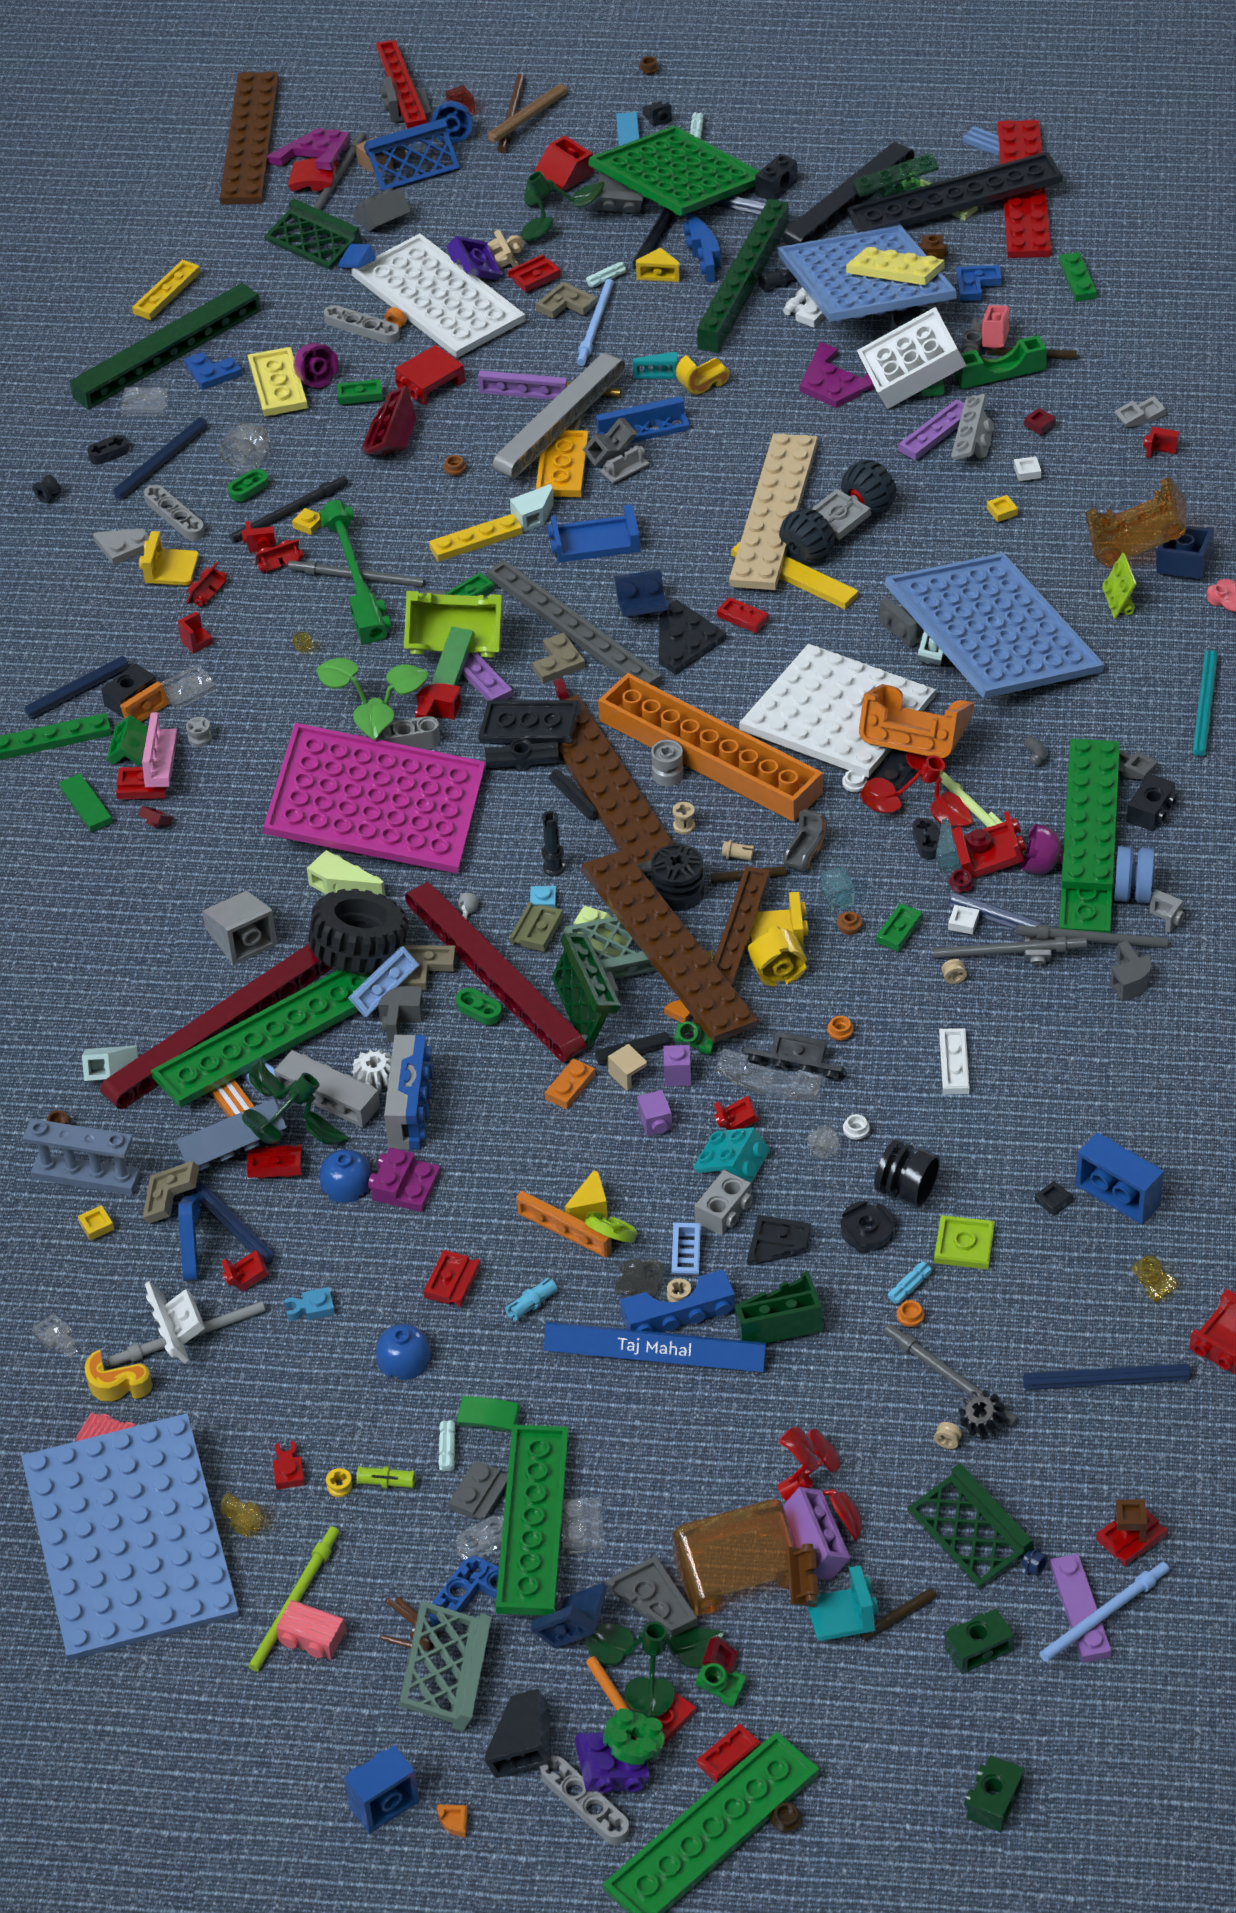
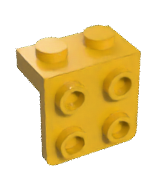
M151 531L149 539L145 540L144 556H140L139 568L143 570L145 583L189 585L192 582L199 556L198 552L194 550L163 549L160 532Z
M789 892V910L761 911L758 913L751 934L752 943L765 934L768 928L779 926L780 929L794 932L804 950L803 936H808L807 920L802 921V917H806L805 902H800L799 892Z

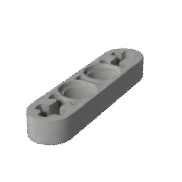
M331 305L324 309V320L329 326L386 344H393L400 339L399 327L394 323L337 305ZM355 320L357 322L349 323L348 321ZM375 326V328L368 329L367 327Z
M151 485L145 488V503L186 539L196 541L204 537L203 522L163 487ZM167 505L173 506V507H171V508H169V509H163V508H162V507L167 506ZM178 517H186L183 520H176Z
M551 1756L552 1763L540 1766L542 1781L606 1842L617 1845L628 1839L630 1832L627 1818L601 1793L597 1791L586 1792L583 1777L563 1758ZM550 1768H552L553 1770H557L559 1768L560 1776L563 1779L562 1782L560 1780V1777L556 1773L553 1772L549 1774ZM571 1785H579L583 1789L581 1794L577 1796L569 1795L566 1790ZM592 1804H599L603 1807V1811L598 1815H591L586 1810ZM610 1824L615 1828L621 1826V1831L613 1830L610 1832Z

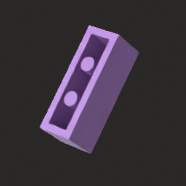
M799 1487L781 1508L796 1547L802 1548L803 1544L810 1543L817 1550V1569L813 1570V1574H816L817 1578L832 1580L848 1562L850 1556L822 1490Z

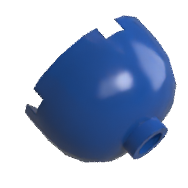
M457 101L444 102L438 106L433 113L432 122L445 118L447 123L446 129L452 144H457L467 139L472 131L473 124L469 109ZM443 135L437 136L439 140L445 143Z
M344 1149L331 1153L323 1161L320 1168L319 1176L322 1192L328 1194L329 1199L335 1202L349 1203L359 1200L360 1195L365 1192L367 1194L371 1190L368 1188L369 1178L372 1174L369 1162L363 1155L354 1150Z
M410 1324L394 1325L385 1330L378 1339L376 1360L379 1369L386 1376L391 1378V1375L399 1377L400 1380H409L418 1377L428 1368V1362L432 1356L427 1336L419 1328Z

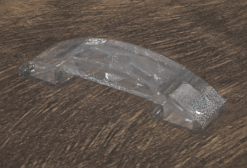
M727 1049L722 1050L715 1069L721 1076L741 1087L763 1095L788 1100L816 1099L824 1076L798 1070L797 1075H792L749 1063L748 1055Z

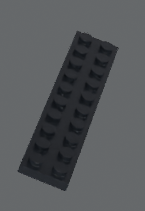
M1047 151L847 207V215L857 233L898 225L904 227L961 210L971 209L982 204L992 203L1007 197H1013L1021 193L1031 192L1046 186H1052L1063 182L1060 170Z

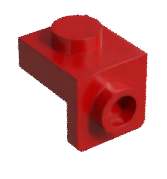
M1152 427L1150 435L1145 436L1143 448L1147 449L1146 457L1151 458L1153 451L1176 454L1179 431Z
M245 521L246 530H242L243 544H248L249 553L258 552L265 547L272 548L276 546L274 526L251 529L250 521Z
M749 1096L740 1099L726 1108L719 1101L714 1103L717 1112L714 1114V1117L721 1128L725 1127L727 1130L744 1129L759 1121L753 1100Z
M257 1250L235 1264L231 1263L228 1259L221 1261L225 1270L223 1277L230 1286L235 1285L242 1292L269 1275L262 1254Z

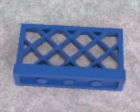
M445 118L366 141L364 150L366 155L368 154L381 192L391 187L397 188L460 168L446 129L447 123ZM443 135L445 141L443 149L432 144L434 137ZM421 142L427 145L424 154L412 149L415 143ZM401 147L408 151L404 160L393 155L396 148ZM430 147L440 152L437 161L426 156ZM382 153L389 158L385 166L376 162L374 155ZM410 153L421 158L417 167L406 162ZM442 155L450 157L453 165L446 167L440 164L439 161ZM390 159L402 164L398 173L387 168ZM423 160L435 165L431 172L427 173L419 169ZM404 165L415 171L413 177L406 178L400 175ZM385 171L396 177L393 183L384 184L382 176Z

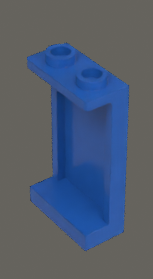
M623 505L624 516L557 525L556 516H551V525H547L549 539L553 538V540H550L552 554L557 555L558 563L640 552V535L633 505Z

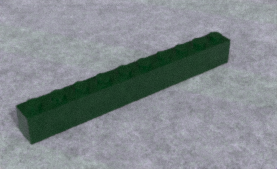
M776 199L767 200L697 327V346L699 350L719 353L758 281V274L763 272L789 224L788 202Z
M243 282L70 380L73 399L90 410L260 312L259 294Z

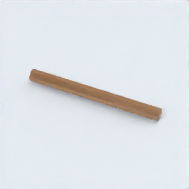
M560 83L488 132V140L496 143L567 94V86Z

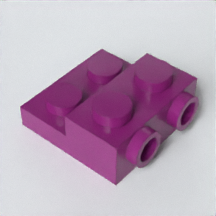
M389 1147L387 1154L382 1153L380 1155L378 1173L371 1174L368 1188L371 1189L373 1201L423 1212L440 1176L441 1169L439 1165L415 1160V1154L412 1152Z

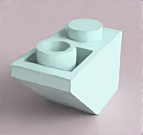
M549 484L510 499L511 514L515 515L522 526L523 532L544 525L554 505L553 486Z
M137 1045L85 1049L82 1054L84 1081L107 1079L137 1059Z

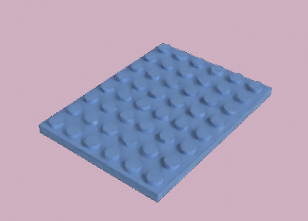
M901 225L778 247V256L829 322L838 323L848 318L860 319L865 315H881L886 313V311H903L907 307H924L929 303H946L951 299H956V289L941 272L926 285L846 272V265L867 247H875L877 250L883 251L895 250L897 253L903 254L915 253L916 256L926 257V254Z
M1004 553L888 576L885 579L884 585L983 699L1103 672L1105 664Z
M188 1413L21 1455L68 1661L239 1616Z

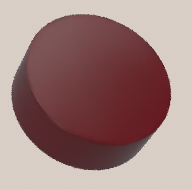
M563 678L554 680L558 699L564 700L569 698Z

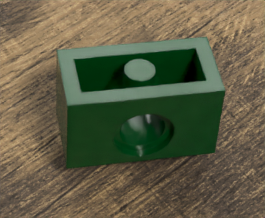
M996 1608L989 1612H981L974 1619L963 1624L958 1623L950 1627L948 1631H945L944 1648L960 1673L965 1674L1013 1652L1014 1634Z
M991 1755L987 1764H981L977 1772L976 1782L978 1783L975 1789L970 1788L966 1795L964 1806L967 1807V1820L1001 1833L1023 1787L1025 1768ZM996 1791L998 1792V1794L993 1795L989 1794L988 1792Z

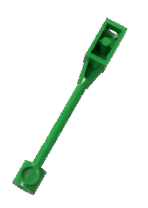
M332 500L324 506L323 510H319V515L323 528L329 527L331 531L338 532L355 583L356 595L349 596L351 616L360 643L364 645L381 641L387 636L388 629H391L389 615H382L386 613L384 600H377V597L363 581L346 530L350 526V520H354L352 507H346L341 500Z

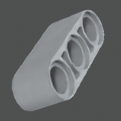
M430 716L392 722L379 735L377 740L421 749H432L440 743L439 723L437 719Z

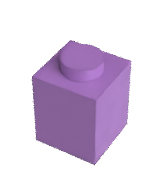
M690 1045L664 1046L665 1086L691 1085Z
M663 1090L637 1096L638 1114L647 1136L662 1134L672 1130V1113Z

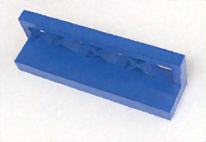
M682 396L596 415L597 434H606L619 418H625L631 427L638 431L631 443L690 430ZM681 420L682 422L681 424L677 425L671 424L672 421ZM655 425L660 427L659 429L655 430L649 428L650 426Z

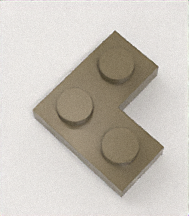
M562 282L536 303V311L551 318L556 317L565 308L585 315L597 305V297Z
M564 632L543 640V648L549 656L532 662V670L543 684L585 668V660Z
M405 945L406 950L418 962L419 966L400 984V987L414 986L422 987V990H426L428 971H454L455 946Z
M194 1161L150 1176L143 1213L145 1221L150 1224L170 1217L174 1195L196 1188L199 1166Z

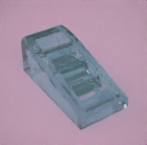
M947 818L942 820L936 851V860L942 873L951 872L961 867L951 830L953 828Z

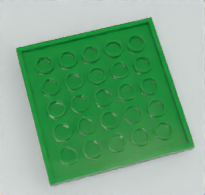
M675 125L589 158V166L597 169L598 172L608 175L614 181L626 185L629 189L639 192L645 198L657 202L660 206L670 209L679 216H684L687 213L754 188L755 174L759 172L754 167Z

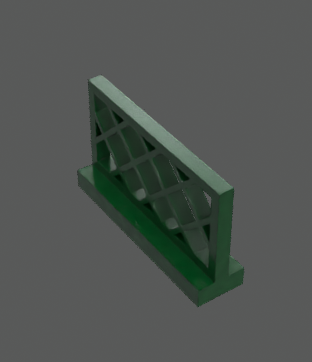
M294 198L289 203V211L264 236L265 241L328 270H331L341 260L350 244L363 243L359 227ZM291 218L298 221V223L286 224ZM312 227L315 230L303 232L302 228ZM300 230V233L288 236V231ZM285 232L284 237H274L277 233ZM328 234L331 237L319 240L318 235ZM316 236V241L304 243V238ZM300 239L302 243L298 245L289 244V242ZM336 242H346L344 246L335 247ZM332 244L333 247L325 250L320 249V246ZM313 247H317L318 251L308 253L305 250ZM334 254L329 262L322 259V256Z
M564 933L560 940L564 951L551 979L574 1028L581 1034L586 1043V1050H591L608 1014L617 1013L621 1005L587 934Z
M959 1463L951 1469L952 1475L910 1505L908 1512L976 1587L981 1590L1020 1559L1024 1558L1028 1551H1033L1034 1546L1032 1539L965 1467ZM951 1486L958 1491V1500L942 1499L943 1492ZM926 1505L936 1506L935 1517H923L918 1511ZM941 1506L957 1507L955 1518H940ZM961 1507L974 1508L976 1511L975 1520L960 1519ZM938 1525H954L953 1537L940 1536L938 1534ZM959 1525L974 1526L973 1538L957 1537ZM979 1527H991L994 1530V1538H978ZM956 1544L972 1545L971 1556H959L955 1552ZM977 1545L992 1546L991 1558L975 1557ZM997 1546L1010 1547L1014 1552L1007 1559L996 1558ZM974 1563L990 1564V1571L982 1578H979L973 1572Z

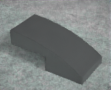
M1119 750L1118 776L1131 779H1145L1147 774L1158 765L1157 760L1138 751L1131 756Z

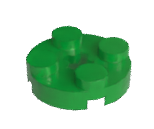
M622 1708L617 1710L616 1715L608 1720L603 1733V1742L605 1746L608 1743L609 1747L612 1748L611 1754L615 1758L633 1765L644 1764L645 1760L657 1759L661 1753L664 1744V1734L661 1730L662 1723L657 1718L645 1717L644 1714ZM631 1736L637 1737V1740H632Z

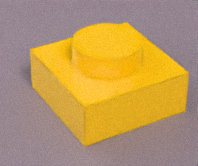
M1008 495L987 501V510L997 522L1018 515V508Z
M304 508L292 521L294 529L309 535H313L322 525L319 513Z
M102 1205L78 1216L79 1224L90 1241L114 1230L113 1222Z

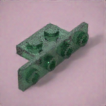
M929 153L854 179L853 185L859 197L878 191L879 198L921 187L920 176L938 170L939 165L933 153Z

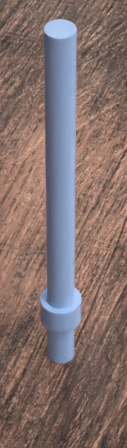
M606 279L587 334L578 349L577 364L579 366H584L587 357L591 355L592 343L614 284L612 279Z
M1161 1562L1149 1572L1144 1571L1135 1578L1133 1584L1040 1652L1041 1658L1048 1662L1139 1593L1150 1590L1156 1585L1158 1579L1170 1571L1169 1566L1165 1562Z

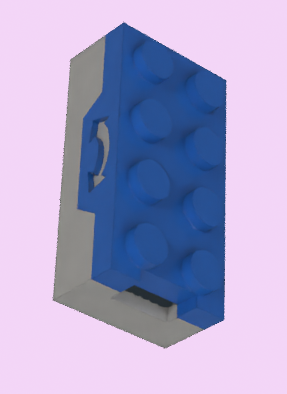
M394 1035L384 1113L388 1148L420 1150L421 1139H426L427 1127L426 1123L423 1122L424 1119L429 1117V1104L426 1103V1100L431 1098V1083L428 1082L429 1079H433L434 1065L429 1063L432 1058V1048L427 1046L426 1035Z

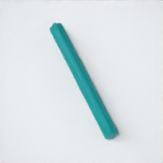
M1207 650L1204 654L1193 744L1194 756L1203 757L1206 755L1218 655L1215 650Z

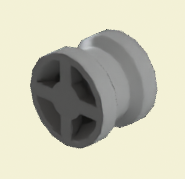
M194 717L186 723L188 741L192 746L203 747L211 742L212 734L208 719Z

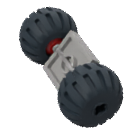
M859 461L850 466L843 475L841 482L842 491L836 489L812 509H798L788 514L779 530V538L787 545L786 553L793 560L804 565H815L824 561L833 550L835 538L840 540L868 517L878 516L891 507L897 494V488L890 472L876 461Z

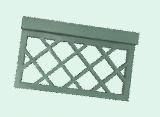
M616 916L565 926V933L582 932L589 936L590 941L594 938L605 944L602 951L595 948L594 950L605 973L611 971L614 979L657 971L644 952L637 953L628 948L631 942L635 941L626 930L620 928L621 923ZM605 927L613 932L607 938L597 933V929ZM616 933L629 939L626 946L612 940ZM610 946L620 951L621 954L618 957H612L606 954L605 951Z
M422 1601L419 1606L398 1706L452 1722L453 1729L464 1731L473 1714L491 1616L480 1613L479 1617L476 1618ZM425 1613L436 1615L441 1624L431 1628L425 1619ZM459 1622L468 1625L467 1633L459 1637L451 1624ZM443 1628L446 1629L452 1638V1641L442 1645L435 1632ZM427 1636L436 1647V1649L428 1653L419 1644L420 1640ZM454 1645L462 1653V1658L455 1662L446 1651V1649ZM440 1653L447 1666L439 1670L436 1669L430 1660V1657ZM423 1661L431 1674L420 1678L414 1666ZM449 1670L452 1671L457 1679V1683L451 1687H448L441 1676ZM435 1679L442 1691L432 1696L424 1683ZM418 1687L425 1700L417 1702L408 1699L409 1691ZM446 1695L452 1704L451 1712L441 1709L435 1700Z

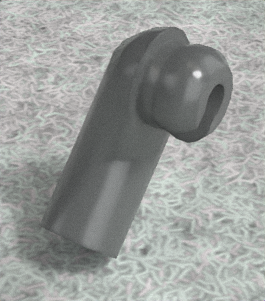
M1032 736L1027 737L1024 741V746L1033 752L1029 760L1036 766H1040L1042 761L1047 759V749Z

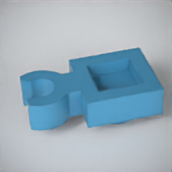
M329 1287L302 1292L303 1299L287 1298L284 1300L286 1309L295 1308L294 1310L287 1311L289 1321L297 1320L307 1314L308 1320L335 1315Z

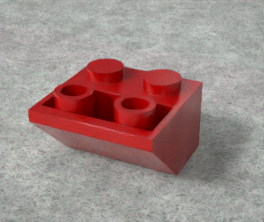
M564 135L548 145L535 172L542 171L547 180H553L557 187L565 191L594 174V168L589 166V158L593 156V153Z

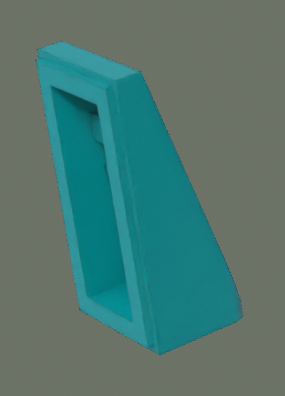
M678 352L633 358V379H677ZM640 366H644V370L640 371Z

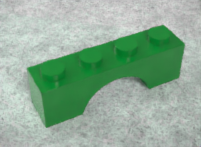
M1037 335L1018 340L1015 347L1008 354L997 359L983 358L978 354L977 350L963 352L960 354L967 366L956 371L955 377L963 389L1046 370L1047 348L1040 336Z

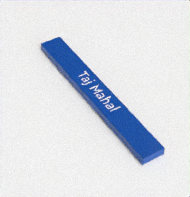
M546 1322L544 1351L764 1372L766 1343Z

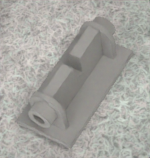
M634 446L633 449L624 453V458L622 455L606 461L600 473L612 483H615L648 466L649 462L643 458L645 454L644 448L642 446Z

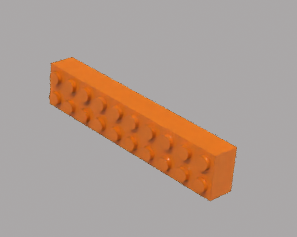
M629 673L598 700L599 721L651 748L661 740L678 742L683 750V765L793 822L799 817V812L807 809L823 794V772Z

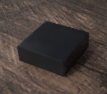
M1053 1181L1035 1194L1034 1201L1051 1215L1055 1216L1073 1202V1195Z

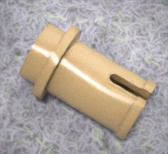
M729 840V842L724 841L722 856H726V859L732 857L751 861L754 846L732 843V840Z

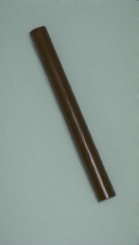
M1001 347L995 350L988 348V355L1005 356L1014 347ZM1047 349V358L1076 360L1077 351Z

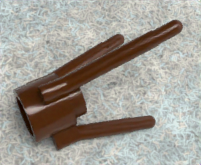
M400 1597L395 1598L398 1604L390 1598H386L385 1602L414 1625L410 1633V1637L413 1639L418 1613ZM435 1632L438 1639H440L441 1632ZM384 1634L380 1636V1639L411 1649L412 1642ZM428 1636L419 1642L421 1647L428 1652L435 1647Z

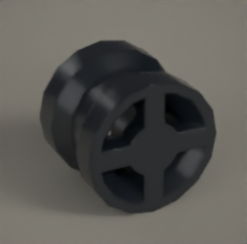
M46 475L41 482H36L32 486L35 496L43 503H47L51 500L52 496H57L61 493L58 481L51 475Z

